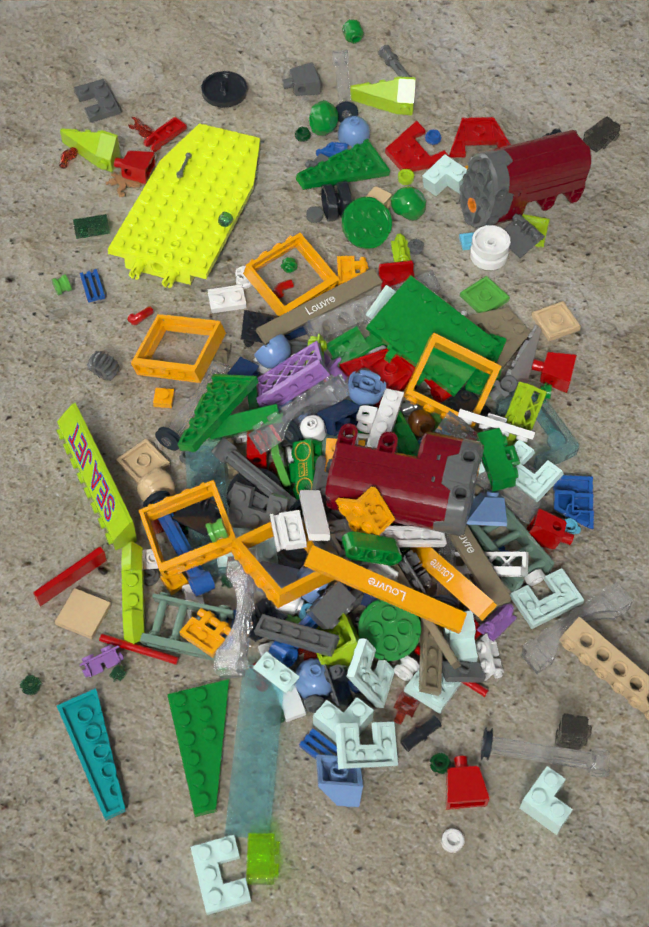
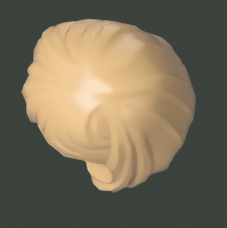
M156 468L151 473L145 475L137 486V492L143 501L158 491H168L170 496L176 495V487L171 475L161 468Z

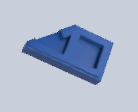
M331 142L326 147L317 149L316 156L321 153L331 157L348 149V144Z

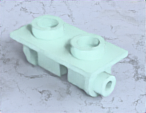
M265 652L253 667L254 670L285 693L293 691L296 681L300 678L268 652Z

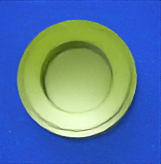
M409 169L400 170L398 172V182L402 185L412 184L414 182L413 171Z

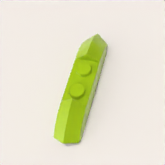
M131 541L122 548V618L124 640L135 644L140 641L142 633H145L143 548Z

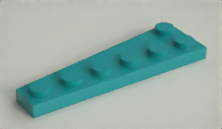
M95 688L57 705V709L103 817L107 821L126 812L99 696Z

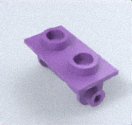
M508 603L502 607L500 606L477 631L483 635L488 634V638L494 642L517 619V617L512 615L513 605Z
M111 644L101 649L102 654L94 657L93 654L82 658L83 663L79 664V666H85L86 669L82 670L85 678H91L103 672L104 670L101 666L103 662L107 669L120 664L124 658L121 652H116L119 646L113 647Z

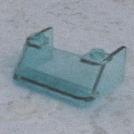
M535 393L531 397L533 403L537 401L539 396ZM514 395L497 402L495 415L500 417L506 415ZM546 399L543 401L536 420L548 435L547 444L550 450L536 455L532 469L534 474L547 460L557 465L576 456L579 450V443Z

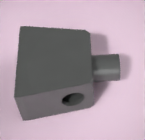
M313 62L291 68L289 70V78L282 79L283 89L292 88L295 96L320 95V80Z

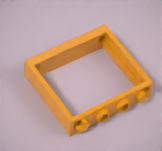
M301 232L295 236H289L282 244L277 243L272 250L264 251L257 259H251L245 265L246 267L243 272L277 316H281L332 290L340 280ZM297 248L324 282L284 306L256 271L292 249Z
M157 314L131 361V365L137 375L201 383L226 332L221 321ZM166 331L209 336L194 365L151 360Z
M433 333L404 391V398L410 401V404L423 406V409L429 413L435 412L439 414L440 418L445 421L457 423L459 428L463 427L470 430L476 423L472 422L471 425L460 422L461 418L457 417L459 412L413 390L433 347L490 375L473 413L478 415L481 413L501 366Z
M214 480L207 483L203 482L192 489H185L180 494L166 497L160 502L149 504L148 507L139 510L159 571L164 579L232 552V541L237 537ZM214 496L229 537L219 539L215 543H209L165 561L151 521Z
M302 521L307 547L304 549L309 553L314 543L309 540L306 525ZM271 522L232 541L231 551L234 559L240 562L245 573L250 574L256 586L265 592L268 600H271L277 608L335 580L315 571L280 588L248 550L274 537Z

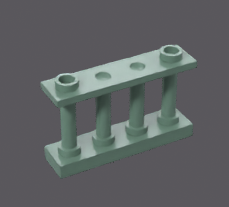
M507 507V526L505 527L510 533L494 542L486 534L500 526L485 525L480 527L479 525H468L483 552H501L498 548L516 539L523 548L515 552H528L535 561V563L528 566V574L540 568L546 575L550 574L554 565L551 556L542 549L518 521L514 513ZM496 557L491 563L494 566H502L505 561L501 557ZM515 557L510 563L516 561L521 557ZM499 577L511 592L520 589L524 581V577Z
M160 592V594L153 593L152 598L155 602L159 603L152 630L148 634L142 633L140 642L144 646L223 663L225 657L223 650L220 649L212 658L192 643L182 642L179 637L187 609L199 611L200 608H203L217 615L220 621H226L227 618H235L231 607L225 605L215 607L173 598L171 594ZM167 605L179 607L171 636L169 638L161 637L159 633Z

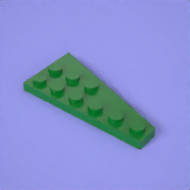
M367 138L363 143H357L353 148L345 149L329 157L327 161H321L317 166L309 167L297 173L295 179L301 188L306 190L318 188L329 183L335 185L336 182L341 181L349 183L389 176L390 169Z
M213 374L211 377L212 382L208 383L206 387L207 392L202 395L194 410V418L189 420V428L184 430L177 444L180 451L196 452L222 422L232 414L233 410L242 403L243 399L253 391V388L259 383L257 377Z
M229 679L167 694L195 817L217 812Z

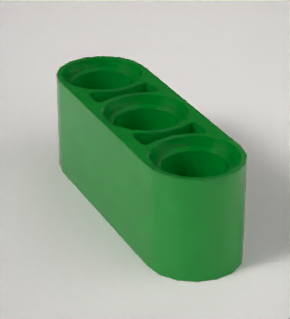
M348 532L342 537L348 559L383 565H396L402 559L397 540L394 538L360 532Z

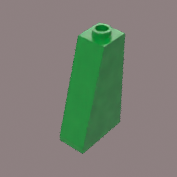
M277 404L229 415L211 434L208 442L219 441L223 437L229 439L244 436L248 432H263L276 429L281 423Z

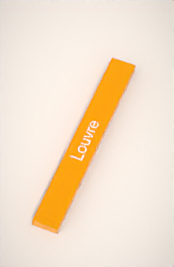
M312 545L304 563L305 567L459 634L461 632L467 615L466 612Z
M400 547L406 553L410 550L413 553L416 552L420 559L418 564L422 563L421 567L423 569L425 568L432 577L482 621L497 606L493 600L431 547Z

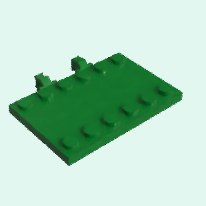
M411 275L366 326V330L387 345L389 351L385 355L384 360L390 363L398 355L414 367L417 366L433 333L484 358L489 355L498 343V341ZM433 347L416 384L420 386L425 379L428 381L432 380L454 397L477 368Z

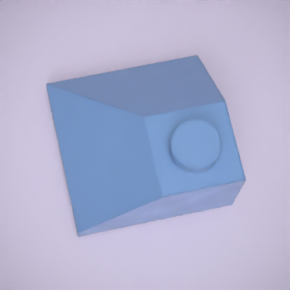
M492 490L477 495L473 499L467 525L507 526L505 498L498 491L492 492Z
M316 755L318 787L337 806L359 807L363 790L361 768L338 769V756Z

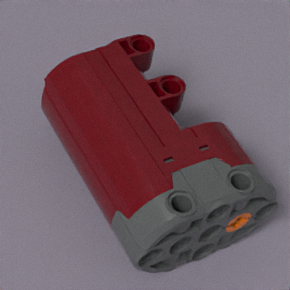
M569 130L475 154L468 160V169L463 176V184L460 186V205L466 224L479 229L486 225L494 226L512 221L515 214L523 215L527 203L533 201L543 211H547L555 204L558 194H563L570 203L577 202L583 194L591 167L592 154L590 146L581 139L576 130Z
M345 424L339 431L325 489L327 506L332 510L339 511V506L336 503L338 498L357 500L370 487H376L394 516V523L456 536L464 535L473 504L484 445L480 441L427 432L423 435L418 456L416 457L397 453L398 438L393 432H384L379 438L377 448L358 445L357 427L353 424ZM353 435L351 438H346L345 436ZM386 443H392L393 445H391V446H386V445H384V444H386Z

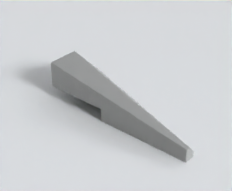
M536 324L532 332H530L528 340H525L519 350L515 361L512 362L511 369H508L506 376H513L516 379L517 386L519 382L528 383L541 332V328ZM516 389L510 392L512 398L514 396Z

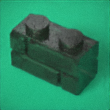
M606 116L584 133L583 141L594 152L606 149L611 141H616L619 138L620 124L615 121L613 122L611 118Z
M567 713L562 715L555 734L556 750L566 751L568 749L569 752L579 753L582 746H587L588 738L590 739L592 725H588L589 719L586 716L577 715L575 717L573 714Z

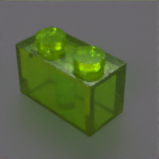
M248 833L247 885H274V878H279V863H275V855L280 853V841H276L275 833Z

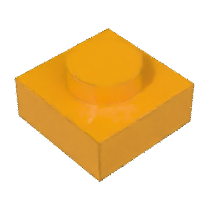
M155 388L153 406L172 408L175 394L174 389Z
M182 573L164 579L163 576L160 577L161 582L171 595L181 590L182 586L188 584V580Z

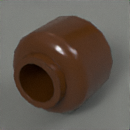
M419 409L410 414L408 425L416 436L423 437L425 433L433 432L435 421L427 411Z

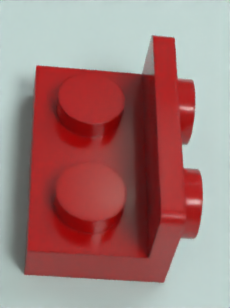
M413 261L379 264L378 276L382 280L380 285L381 291L386 285L393 290H398L410 275L415 278Z

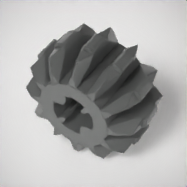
M95 351L87 363L89 370L103 380L111 381L120 368L118 361L103 351Z

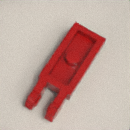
M173 117L153 131L144 140L143 144L146 147L151 146V151L157 152L161 149L162 145L164 146L185 131L187 125L177 117Z

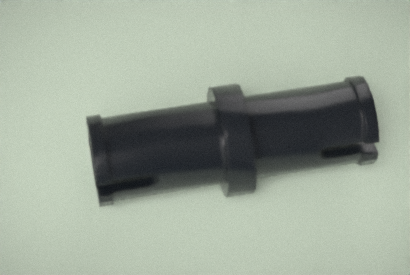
M433 715L421 726L417 725L414 727V731L403 740H400V743L409 752L421 741L425 742L428 740V736L440 728L442 724Z

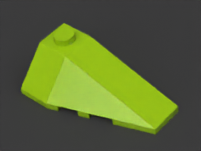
M394 77V80L390 81L383 79L379 83L371 84L367 82L351 85L350 100L394 114L413 115L416 78Z
M63 128L60 130L62 143L96 167L110 172L114 171L116 168L114 167L115 157L121 158L118 135L103 130H98L97 132H91V130L80 132L77 129Z
M343 613L338 618L340 622L333 629L322 630L319 626L316 628L317 630L338 635L340 638L332 657L317 653L319 662L322 665H344L349 667L351 665L354 650L360 637L348 613Z

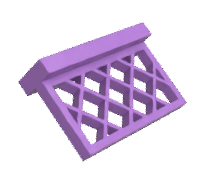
M315 341L258 377L257 389L259 397L256 398L257 403L261 407L277 404L278 408L330 376V372L325 366L320 344ZM306 360H309L307 364L303 366L304 362ZM293 370L290 376H287L289 371Z

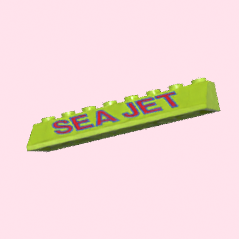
M75 402L70 405L57 421L59 429L56 432L59 440H64L65 442L63 448L66 454H70L72 457L69 460L73 469L77 468L78 470L76 475L80 484L84 483L85 485L83 490L87 499L91 498L92 500L90 505L94 514L98 513L100 517L97 520L101 529H106L105 537L108 544H113L116 551L125 547L131 541L137 542L134 523Z

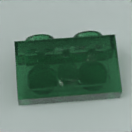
M107 214L73 219L76 239L110 234Z

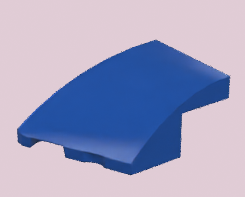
M563 475L553 485L554 510L568 518L574 519L589 529H594L593 477Z

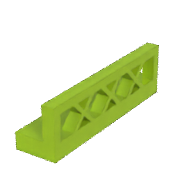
M519 382L505 416L507 418L506 423L532 431L547 392L530 384ZM533 392L540 393L537 401L533 403L531 399ZM530 410V419L525 421V412ZM509 434L508 437L506 436L508 446L514 445L518 441L516 435Z

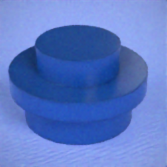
M435 129L429 130L425 135V141L432 145L440 143V132Z

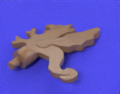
M119 171V175L115 172L111 174L112 177L116 178H110L109 181L105 182L106 185H119L117 189L119 197L125 196L122 191L125 190L126 185L132 188H140L146 185L123 178L121 171Z

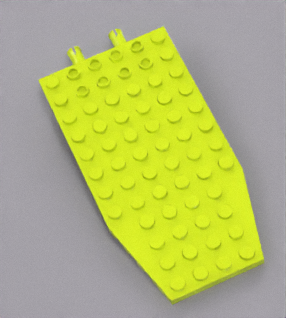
M199 123L159 161L108 247V254L124 258L125 268L131 269L129 276L132 279L135 277V280H138L141 273L164 278L162 285L166 288L167 286L172 288L175 281L191 285L195 277L207 279L254 189L260 138ZM190 152L192 157L184 168L183 177L177 178L176 173L180 171L186 158V153Z

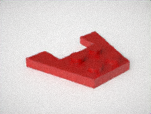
M494 117L462 118L449 156L451 158L466 157L465 146L497 145V148H501L511 144Z
M417 120L385 148V154L399 170L409 169L414 172L430 169L444 155L450 157L445 150L430 156L415 140L425 135L426 132Z
M387 348L339 364L340 369L348 378L352 372L356 374L360 373V370L371 371L381 377L380 381L382 383L385 381L387 389L403 392L407 387L415 367L398 355L388 363L384 360L385 355L389 351ZM381 400L373 406L379 409Z

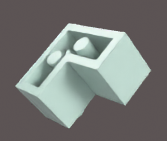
M444 155L422 175L424 188L435 196L447 186L460 194V186L463 184V176L466 174L467 169L447 155Z
M463 611L467 615L461 632L458 634L444 628L443 636L460 662H477L478 656L474 639L476 628L473 612Z
M358 697L344 713L326 700L313 715V725L336 743L335 724L358 723L360 735L373 720L374 710Z
M547 766L523 799L520 809L557 835L568 820L573 809L556 798L566 779Z

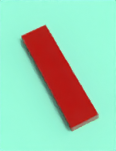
M98 547L35 590L33 594L38 605L41 607L106 562L104 550Z

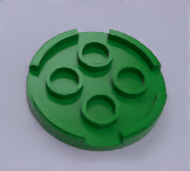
M358 198L352 201L343 212V233L348 241L358 248H376L382 245L391 233V214L388 208L376 198Z
M379 599L371 603L363 611L359 619L358 632L360 639H367L376 649L375 658L395 661L408 656L416 648L421 636V622L417 615Z

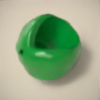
M322 100L312 106L309 116L312 132L318 136H326L334 131L338 124V110L332 103Z
M402 187L390 198L393 212L408 220H418L425 213L426 199L423 193L415 187Z

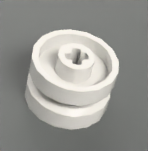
M486 225L477 229L472 236V246L470 249V259L473 264L484 270H496L505 265L510 248V236L505 230L497 226Z

